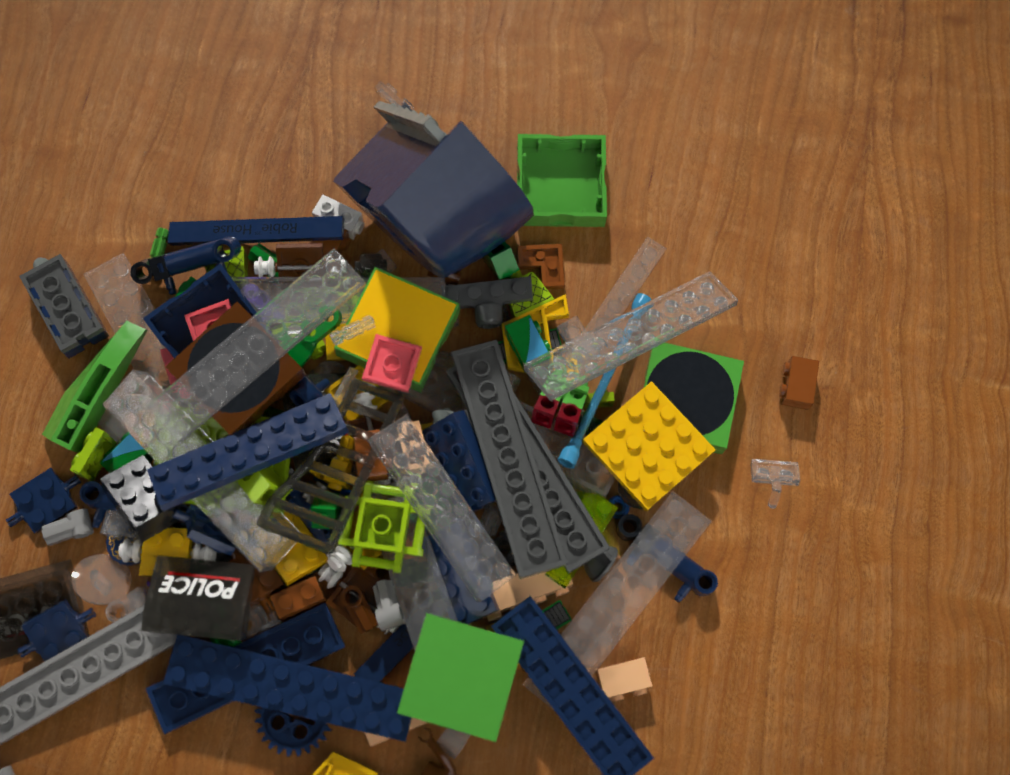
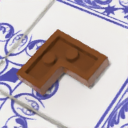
M562 244L517 246L519 270L541 269V282L546 289H564Z

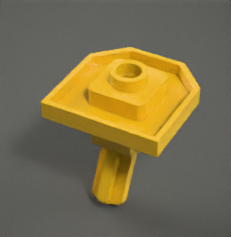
M351 436L341 437L337 456L332 459L329 469L311 464L309 471L316 478L325 481L329 489L341 492L342 489L361 492L363 487L357 478L350 476L354 459H351L354 447V438Z

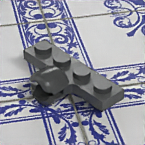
M530 276L441 287V294L450 300L460 303V309L474 308L476 325L479 328L492 329L501 326L503 323V305L533 301L532 278Z

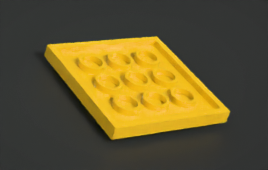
M652 381L582 441L646 512L716 450Z

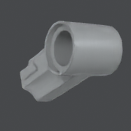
M88 509L72 511L66 515V518L42 526V535L47 545L52 546L71 538L79 539L93 534L94 529Z
M385 579L378 581L373 586L378 609L375 611L379 628L381 631H385L406 624L404 611L398 601L395 583L393 580Z

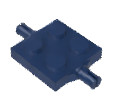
M52 468L44 471L9 494L15 502L18 512L5 519L8 522L7 524L13 527L18 522L24 520L28 523L33 533H39L42 531V526L55 522L78 508L71 498L70 489L82 483L80 478L75 475L64 482L59 479Z
M191 504L186 512L175 508L172 513V518L186 524L187 537L197 544L202 543L218 553H225L230 556L236 549L235 545L247 549L250 540L239 536L235 532L233 522Z
M67 600L60 602L22 624L21 627L28 636L30 643L18 648V653H21L20 656L23 658L36 651L44 662L90 636L85 628V622L96 617V612L93 608H90L79 615L71 608Z

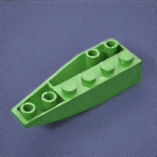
M126 320L64 392L42 433L44 437L71 451L81 452L86 436L98 426L148 330Z

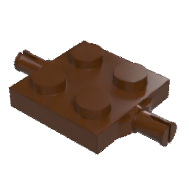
M259 545L243 553H240L236 548L231 555L232 559L216 569L217 574L220 577L240 578V581L222 580L226 588H232L234 582H238L232 598L240 611L252 605L261 604L266 615H269L270 611L273 613L275 608L268 598L274 592L284 587L283 582Z

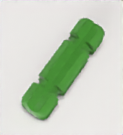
M157 229L155 234L157 238L154 239L150 251L151 258L164 254L169 234L168 229Z

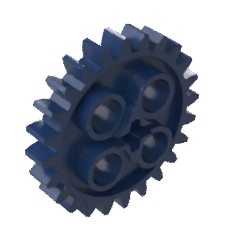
M263 707L262 709H255L256 713L261 714V718L254 720V722L262 723V727L257 730V733L265 732L266 735L261 741L270 740L269 749H273L277 745V754H281L284 749H286V754L291 757L293 750L296 751L297 756L302 755V749H305L310 754L311 745L320 748L318 740L327 741V737L323 733L325 731L332 732V729L327 726L328 723L314 720L315 725H310L298 719L292 722L293 717L279 711ZM281 715L285 720L283 728L277 730L273 726V720ZM299 725H305L308 731L303 739L297 738L295 734L296 728Z

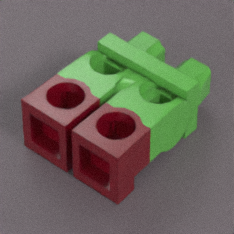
M556 369L553 374L548 376L534 406L531 421L534 424L551 429L557 410L560 407L553 430L574 437L589 391L588 379L579 376L573 382L566 379L568 374L565 371Z

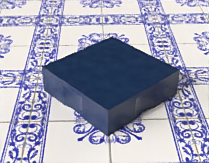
M221 263L193 282L182 294L169 299L143 318L160 343L175 358L193 342L184 315L229 299L232 306L238 302L279 343Z

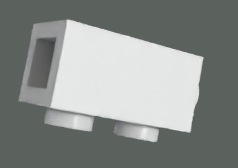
M323 194L312 211L313 217L343 216L345 219L344 229L348 230L349 238L354 240L356 234L362 232L365 225L361 212Z

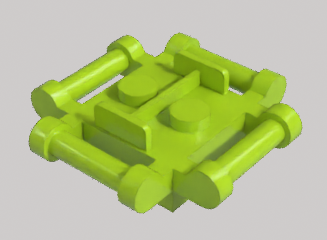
M366 480L363 497H344L343 504L346 505L340 537H337L336 545L354 547L352 567L368 566L393 570V573L401 574L404 555L423 557L424 549H422L426 519L427 516H430L431 508L412 505L415 487L407 486L403 488L374 484V481ZM372 494L404 497V503L374 499ZM355 506H360L354 539H351L350 533ZM410 514H417L412 547H407L405 545ZM363 549L395 553V559L388 560L362 556Z

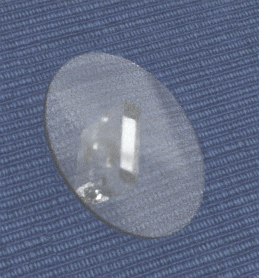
M105 554L93 555L83 559L75 567L72 574V586L77 595L83 600L97 605L111 604L122 599L128 593L132 583V576L128 566L121 565L113 560L110 555Z

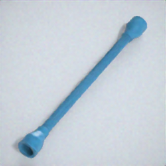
M636 294L631 307L630 320L597 386L574 437L562 449L557 461L563 467L574 469L586 430L591 423L637 323L648 312L652 304V299L645 294Z

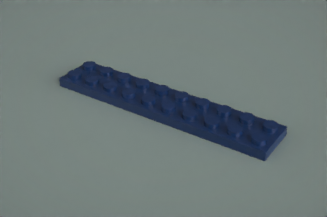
M177 634L163 684L404 742L407 740L412 717L397 713L404 688Z

